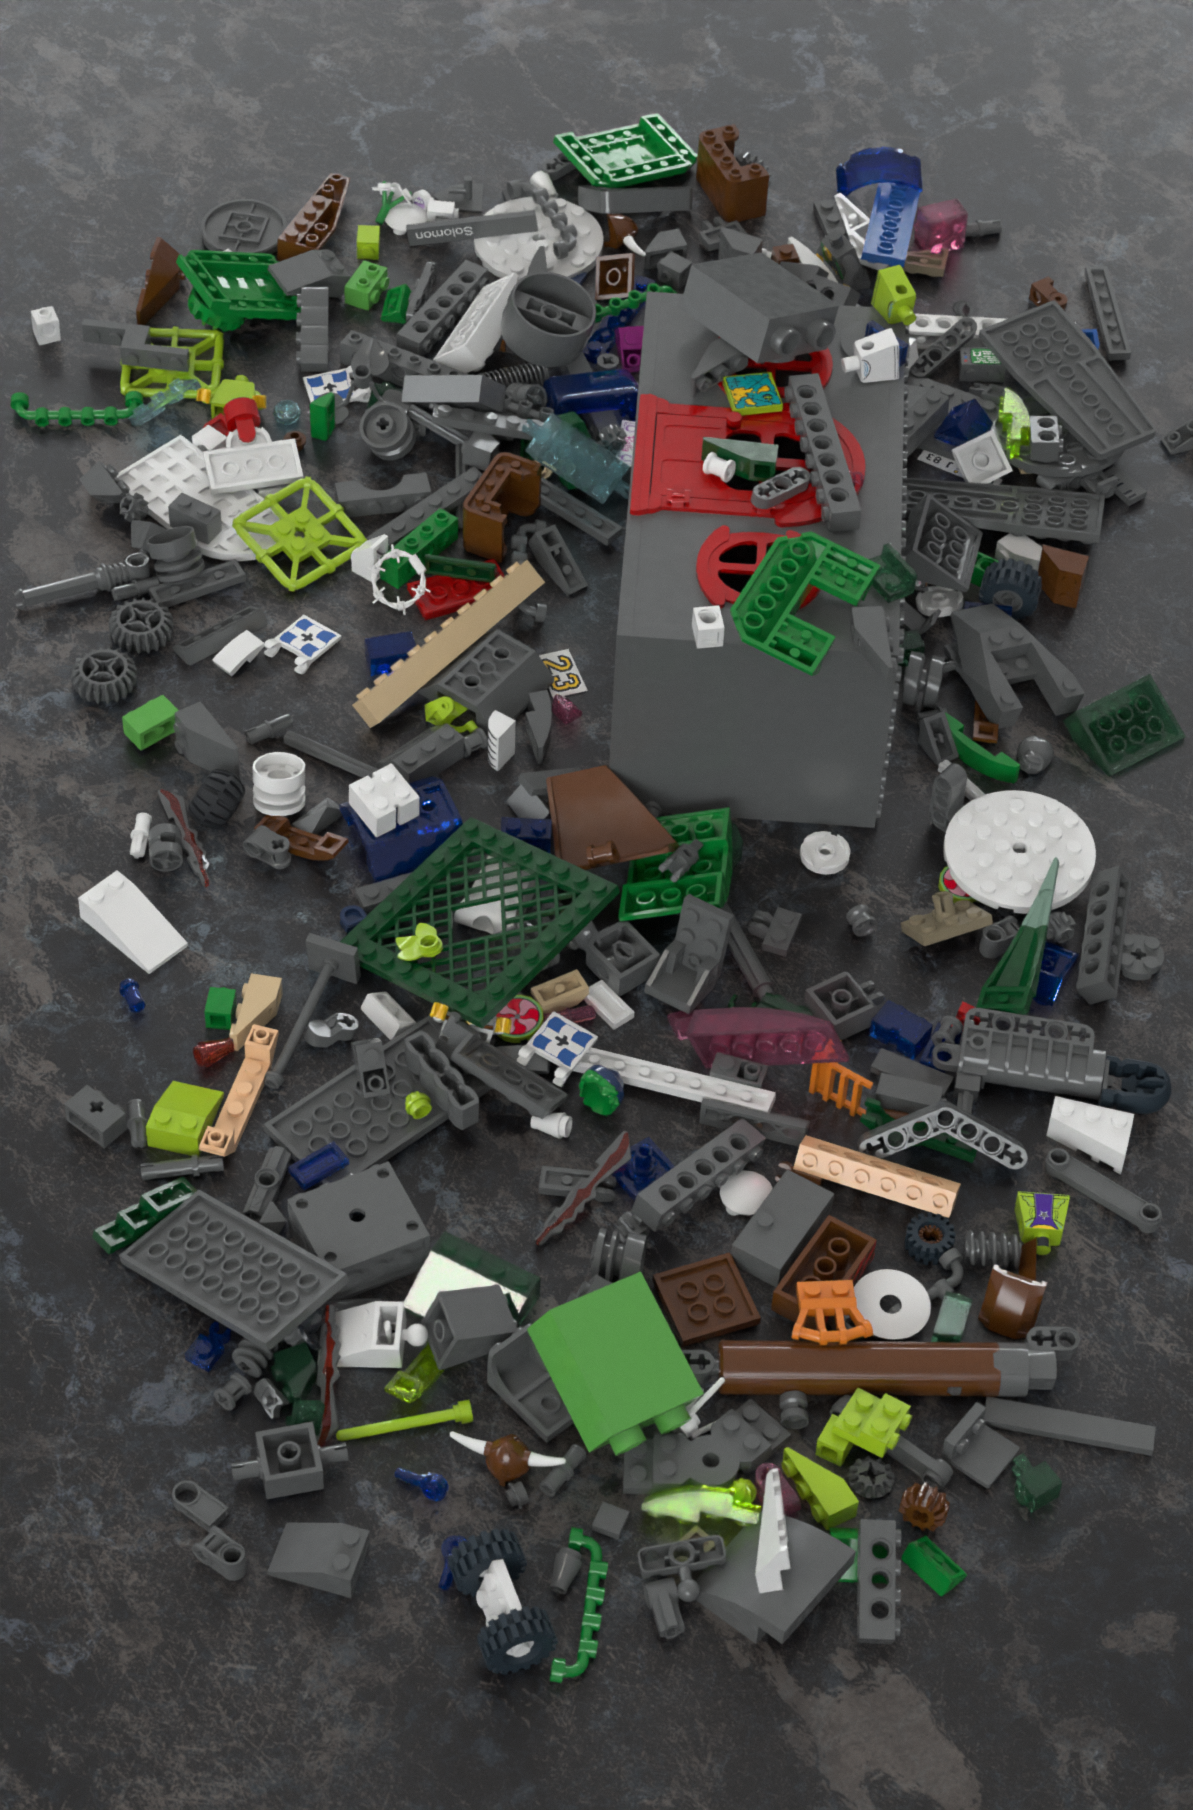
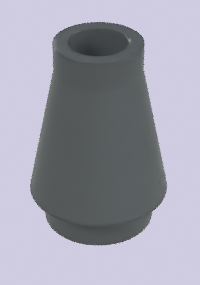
M562 1547L559 1553L555 1554L550 1584L552 1591L566 1594L568 1587L583 1565L581 1561L582 1555L578 1551Z

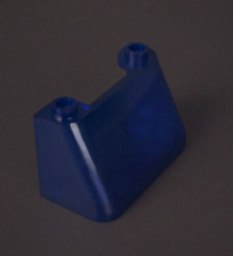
M626 369L552 376L544 382L543 388L547 394L546 407L553 409V416L570 412L582 414L619 409L621 417H624L626 414L629 416L630 421L635 422L639 384Z

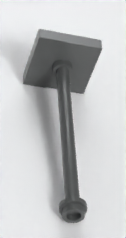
M309 933L306 939L309 969L320 972V975L273 1070L267 1071L264 1076V1083L268 1087L278 1089L279 1086L283 1085L284 1078L282 1074L330 976L351 983H358L361 971L357 947Z

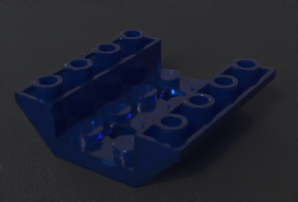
M431 776L408 783L420 797L419 816L399 825L397 822L398 807H396V828L379 837L372 833L349 802L339 804L347 825H354L367 852V866L375 883L413 872L463 825L461 816L442 779ZM429 805L431 807H434L435 809L432 811H424L422 807Z

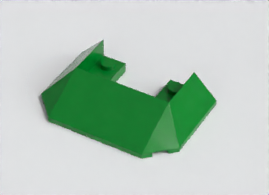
M812 531L801 533L800 537H777L730 609L741 641L811 676L818 674L822 661L834 644L836 636L795 617V614L813 586L857 607L861 600L865 601L881 565Z

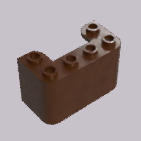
M735 124L705 130L699 134L696 170L698 183L722 219L729 223L766 216L769 174L763 166L758 163L740 166L735 159V141L739 139L740 134Z
M507 452L499 453L493 458L463 503V548L466 551L487 559H495L496 562L502 563L507 555V546L504 544V526L507 523L509 512L520 516H530L541 505V463Z

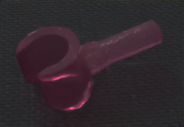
M849 469L854 487L855 482L860 487H863L864 475L861 472H852Z

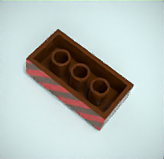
M828 1215L773 1291L771 1310L794 1323L797 1322L800 1314L796 1292L797 1282L852 1280L854 1287L874 1259L877 1240ZM824 1316L825 1327L831 1316ZM807 1317L804 1327L817 1330L815 1317Z

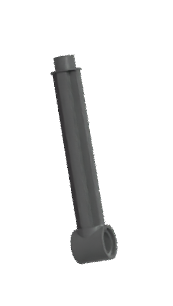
M727 898L725 905L719 909L734 915L727 904ZM734 916L727 946L748 982L753 996L758 997L763 1003L769 1002L775 996L773 992L774 984L767 976Z

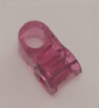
M772 1463L761 1464L755 1474L754 1486L756 1488V1495L762 1505L764 1503L767 1473L771 1469L778 1468ZM778 1468L784 1514L789 1516L801 1510V1503L797 1493L790 1487Z

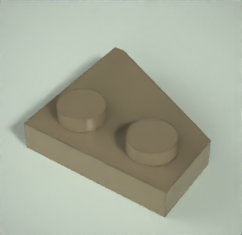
M942 249V254H931L930 250H922L920 252L909 251L907 252L905 265L902 269L911 274L921 273L931 277H943L949 249Z

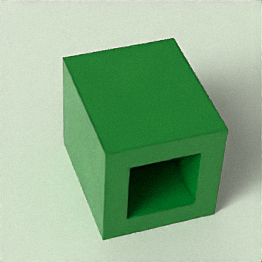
M225 987L209 988L204 1011L206 1028L231 1029L237 1008L235 989Z

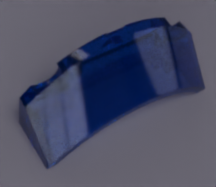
M867 148L850 155L848 161L836 167L837 193H841L845 197L861 187L876 183L902 184L923 192L921 160L917 156L911 157L903 153V150L899 148Z

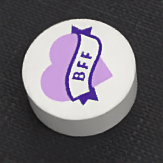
M423 189L413 194V204L427 211L429 198L431 197L430 194Z

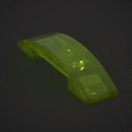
M428 1341L425 1348L404 1372L399 1370L385 1386V1392L407 1403H412L436 1382L445 1369H438Z

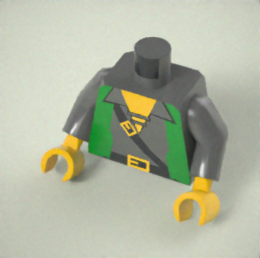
M839 230L830 232L822 239L815 255L822 262L824 257V260L842 279L843 285L852 286L855 278L864 273L854 246Z

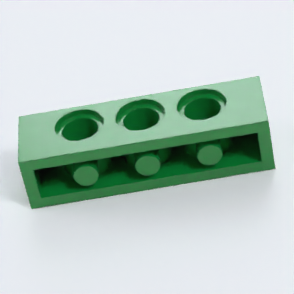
M439 508L397 543L394 549L405 551L410 555L416 554L425 567V554L438 556L458 539V518ZM400 556V563H398L397 558H389L383 561L380 567L385 569V572L380 570V579L397 589L403 586L417 574L408 557Z

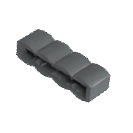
M302 287L301 294H297V307H301V313H297V326H301V332H297L296 339L297 345H301V351H296V365H301V372H328L329 290L328 287Z
M421 1030L405 1038V1063L407 1067L419 1076L422 1086L434 1094L435 1102L440 1108L448 1112L450 1121L461 1130L479 1122V1099L476 1092L464 1084L462 1075L450 1066L446 1055L435 1048L433 1039Z

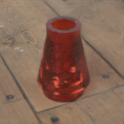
M229 1037L199 1042L197 1046L193 1047L194 1059L201 1067L204 1065L209 1067L224 1056L234 1052V1044Z

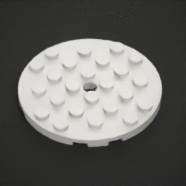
M524 197L496 205L484 216L535 210L538 231L474 239V250L476 256L482 260L483 266L488 268L489 272L499 278L516 272L518 282L527 275L531 261L539 247L544 246L548 272L572 278L582 272L588 273L596 265V257L602 255V229L597 220L582 207L562 198L549 197L548 202L553 200L557 202V214L563 212L566 214L568 219L566 226L574 225L577 230V237H575L577 240L576 247L568 252V257L558 260L553 251V243L563 240L558 228H553L551 219L548 216H544L541 206L535 204L532 197Z
M1000 791L978 797L964 805L954 815L945 834L944 859L947 861L950 875L958 886L969 896L989 907L1013 909L1014 913L1028 914L1055 857L1058 858L1060 863L1051 910L1069 903L1085 889L1091 879L1095 865L1096 849L1094 840L1083 820L1070 808L1057 800L1033 792ZM1025 848V853H1016L1013 849L1023 850Z

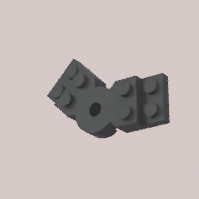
M749 1399L736 1411L730 1409L711 1425L710 1435L701 1436L689 1441L683 1434L666 1433L661 1435L660 1433H654L653 1439H647L637 1447L625 1452L623 1494L681 1496L690 1486L696 1494L701 1496H721L727 1493L729 1485L737 1480L739 1471L744 1474L752 1473L787 1444L791 1439V1434L757 1403ZM705 1465H713L715 1467L710 1468Z

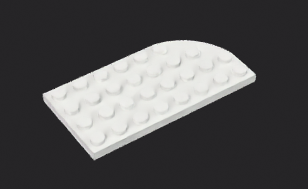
M179 435L119 472L117 477L131 489L129 494L134 496L135 493L144 496V500L149 502L147 505L148 514L167 529L172 528L169 524L168 506L181 493L221 510L222 531L209 544L197 539L198 545L194 549L200 550L201 554L226 561L235 559L237 561L256 560V555L238 536L232 527V522L241 513L265 499L252 489L211 495L203 451L182 435ZM268 508L247 522L271 525L280 519ZM298 531L296 532L295 536L302 537L304 536V533ZM248 532L262 549H268L276 544L269 535Z

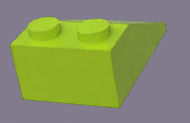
M172 1081L155 1104L146 1125L148 1146L189 1156L197 1154L200 1157L202 1151L199 1150V1145L207 1127H212L224 1097V1092Z

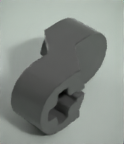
M335 1013L325 1020H312L306 1029L304 1039L312 1046L327 1048L338 1040H351L359 1023L350 1014Z

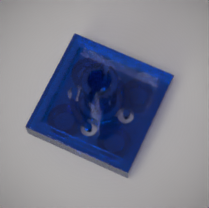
M649 1137L631 1146V1160L611 1174L615 1176L619 1185L634 1202L638 1193L675 1167ZM627 1149L607 1160L605 1164L607 1171L623 1158Z

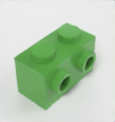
M363 261L344 286L345 303L369 311L373 304L378 302L381 293L387 290L390 279L388 278L387 268Z
M161 695L122 717L124 734L140 750H143L175 732L173 724H175L174 713L179 710L164 695Z

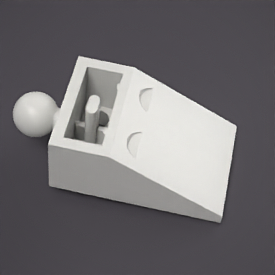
M375 1301L336 1312L335 1319L340 1328L338 1339L341 1343L339 1350L341 1358L337 1363V1367L402 1368L405 1341H408L413 1346H421L428 1339V1331L421 1324H413L406 1329L407 1318L404 1302ZM330 1326L329 1329H330V1337H331L332 1330H331V1326ZM331 1337L330 1359H329V1362H328L327 1367H333V1366H332V1351H333L334 1346H335L336 1343L334 1342V1340L332 1339V1337ZM321 1349L319 1350L318 1362L321 1354Z

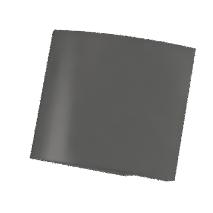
M757 1512L726 1546L725 1564L720 1567L719 1565L708 1566V1569L696 1579L700 1587V1594L696 1601L755 1644L766 1633L783 1644L853 1565L856 1551L814 1526L785 1516L791 1569L780 1570L783 1590L759 1593L755 1573L762 1512Z

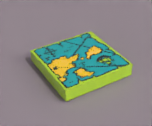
M771 372L723 377V386L732 412H738L743 416L782 411L783 403Z

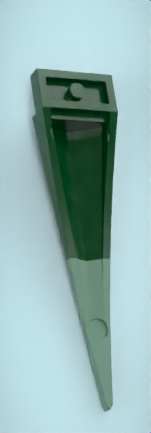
M1057 857L1053 859L1041 888L1013 941L983 985L976 1008L1028 1015L1032 998L1036 997L1060 863Z

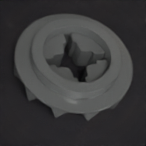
M868 1455L862 1460L858 1458L855 1464L850 1466L848 1480L851 1488L857 1494L866 1498H880L892 1489L895 1473L892 1472L890 1464L884 1463L881 1457L874 1459ZM869 1469L876 1475L874 1484H872L870 1477L867 1476Z

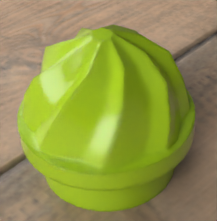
M419 1091L412 1092L406 1097L405 1110L414 1119L423 1118L432 1110L431 1099L428 1095Z
M737 1479L728 1487V1498L737 1507H747L756 1498V1488L750 1480Z

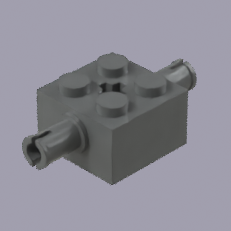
M313 1422L255 1432L258 1456H256L255 1460L231 1463V1470L234 1482L253 1477L263 1479L266 1499L324 1489L323 1465L348 1461V1452L345 1442L326 1447L317 1445Z

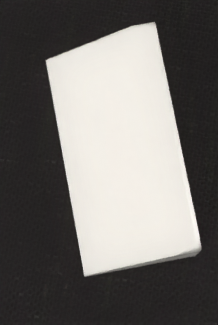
M387 992L367 994L361 1006V1010L390 1040L416 1024L411 1016Z

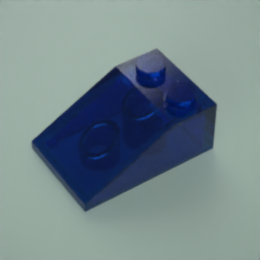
M1045 941L1036 997L1032 998L1036 1003L1053 1007L1077 962L1079 953Z

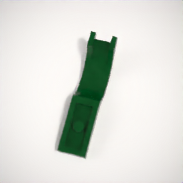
M869 1097L866 1098L864 1105L867 1107L866 1114L862 1113L860 1122L867 1128L872 1130L896 1120L883 1110L881 1101ZM915 1123L913 1129L915 1131H922L926 1128L927 1123ZM961 1130L962 1133L969 1134V1132ZM897 1131L889 1134L888 1140L898 1141L902 1134ZM946 1132L910 1146L918 1147L922 1145L973 1163L977 1153L976 1149Z

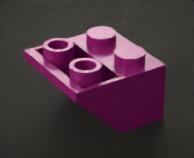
M644 326L615 329L617 354L622 373L640 371Z

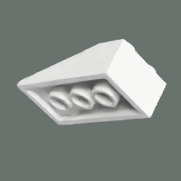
M115 871L78 898L80 918L148 974L155 971L188 946L185 939L135 884L119 871Z

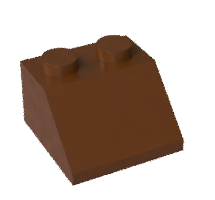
M1043 545L1038 576H1041L1043 591L1053 603L1076 609L1083 590L1089 556Z

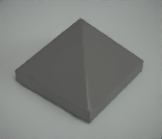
M270 1202L259 1224L279 1235L287 1221L274 1202Z

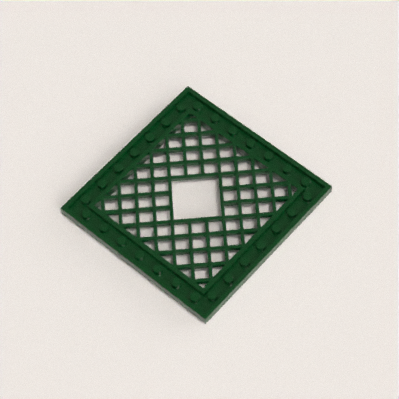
M470 817L340 942L358 948L361 967L431 1003L438 1002L448 1006L450 1013L457 1012L461 1015L462 1019L483 1029L620 891L618 885ZM481 854V861L468 863V857ZM485 854H488L494 858L485 859ZM503 862H505V863H507V864H509V865H511V866L504 868V867H503ZM499 863V869L486 872L487 865ZM481 867V873L469 875V869ZM521 870L530 875L522 876ZM464 871V877L451 879V873ZM517 872V878L504 880V874ZM499 875L500 882L487 884L486 878ZM446 876V881L440 882ZM482 879L481 886L469 888V882ZM540 879L548 884L540 885ZM535 880V887L522 889V883ZM464 883L463 890L452 892L451 886ZM518 885L517 891L505 893L506 886ZM447 887V893L434 896L435 889ZM500 888V894L487 897L488 890ZM558 888L566 891V893L559 894ZM554 889V895L541 898V891ZM429 892V897L423 898ZM482 892L483 898L470 901V894ZM536 893V899L523 902V895ZM465 896V902L452 905V898ZM518 897V903L505 906V899ZM572 898L573 902L570 905L559 907V900ZM447 900V906L435 908L434 902ZM501 901L502 933L456 943L453 942L452 911ZM430 903V910L417 912V906ZM555 903V908L542 911L541 904ZM537 905V912L524 915V908ZM519 909V916L506 918V912ZM448 912L447 919L435 921L436 914ZM555 914L556 919L554 921L542 924V917ZM430 916V922L425 924L434 928L448 925L447 932L437 934L440 939L449 938V944L443 945L441 951H449V957L436 960V956L431 957V961L418 964V959L404 961L398 958L400 950L396 940L395 943L383 945V939L395 936L396 939L400 935L413 933L414 936L418 918ZM537 918L538 925L525 927L524 921ZM412 920L413 926L400 929V922ZM520 922V929L507 931L508 924ZM395 925V930L389 931ZM538 931L537 938L525 940V934ZM520 935L521 942L507 944V938ZM502 939V946L490 948V941ZM485 943L484 950L472 952V945ZM467 947L466 954L454 956V949ZM521 948L519 955L508 957L509 950ZM503 952V959L490 961L491 954ZM485 956V963L472 965V958ZM467 960L466 967L454 969V962ZM449 964L450 970L437 973L436 966ZM504 965L502 972L491 974L492 967ZM486 969V976L473 978V971ZM468 973V980L455 982V975ZM486 982L487 987L485 989L473 992V985Z

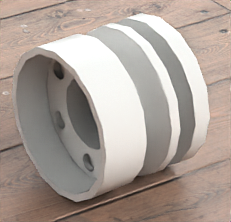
M274 752L262 755L254 761L253 804L257 810L271 816H286L300 811L305 806V763L301 758L286 752Z

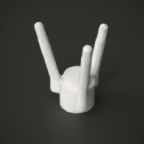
M723 1377L700 1399L697 1398L686 1406L692 1420L673 1430L675 1434H683L686 1438L690 1437L694 1440L711 1430V1425L714 1422L698 1429L700 1419L695 1413L725 1382Z

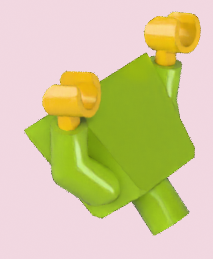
M238 375L235 380H222L220 386L212 391L204 388H198L196 401H202L205 404L211 405L212 419L220 413L224 415V406L230 400L238 397L251 398L256 401L258 410L266 409V396L261 395L259 391H255V384L249 382L248 378L244 375Z

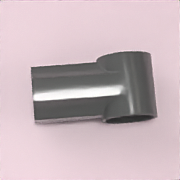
M670 1577L643 1583L645 1602L648 1609H652L659 1636L670 1639L683 1633L685 1626L678 1606V1594L674 1578Z

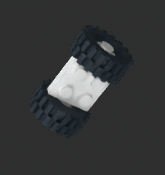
M492 1529L491 1533L482 1531L477 1537L474 1535L468 1537L469 1541H462L458 1544L459 1548H453L451 1551L452 1555L448 1556V1564L458 1590L462 1591L465 1595L471 1593L472 1596H476L479 1607L483 1608L486 1616V1626L481 1628L477 1641L487 1668L496 1674L499 1671L501 1674H507L509 1671H512V1673L519 1672L521 1668H524V1670L529 1669L533 1663L536 1665L541 1663V1658H548L551 1655L550 1651L556 1649L555 1644H558V1640L548 1614L544 1609L539 1610L538 1607L533 1606L529 1610L528 1606L521 1607L511 1581L519 1579V1573H524L526 1570L525 1566H527V1561L517 1535L513 1531L509 1532L508 1529H502L500 1532L498 1529Z

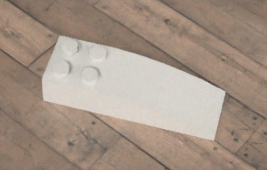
M516 272L481 289L433 361L467 374L473 370L477 372L485 366V360L493 354V348L502 334V314L509 294L517 283L518 275Z

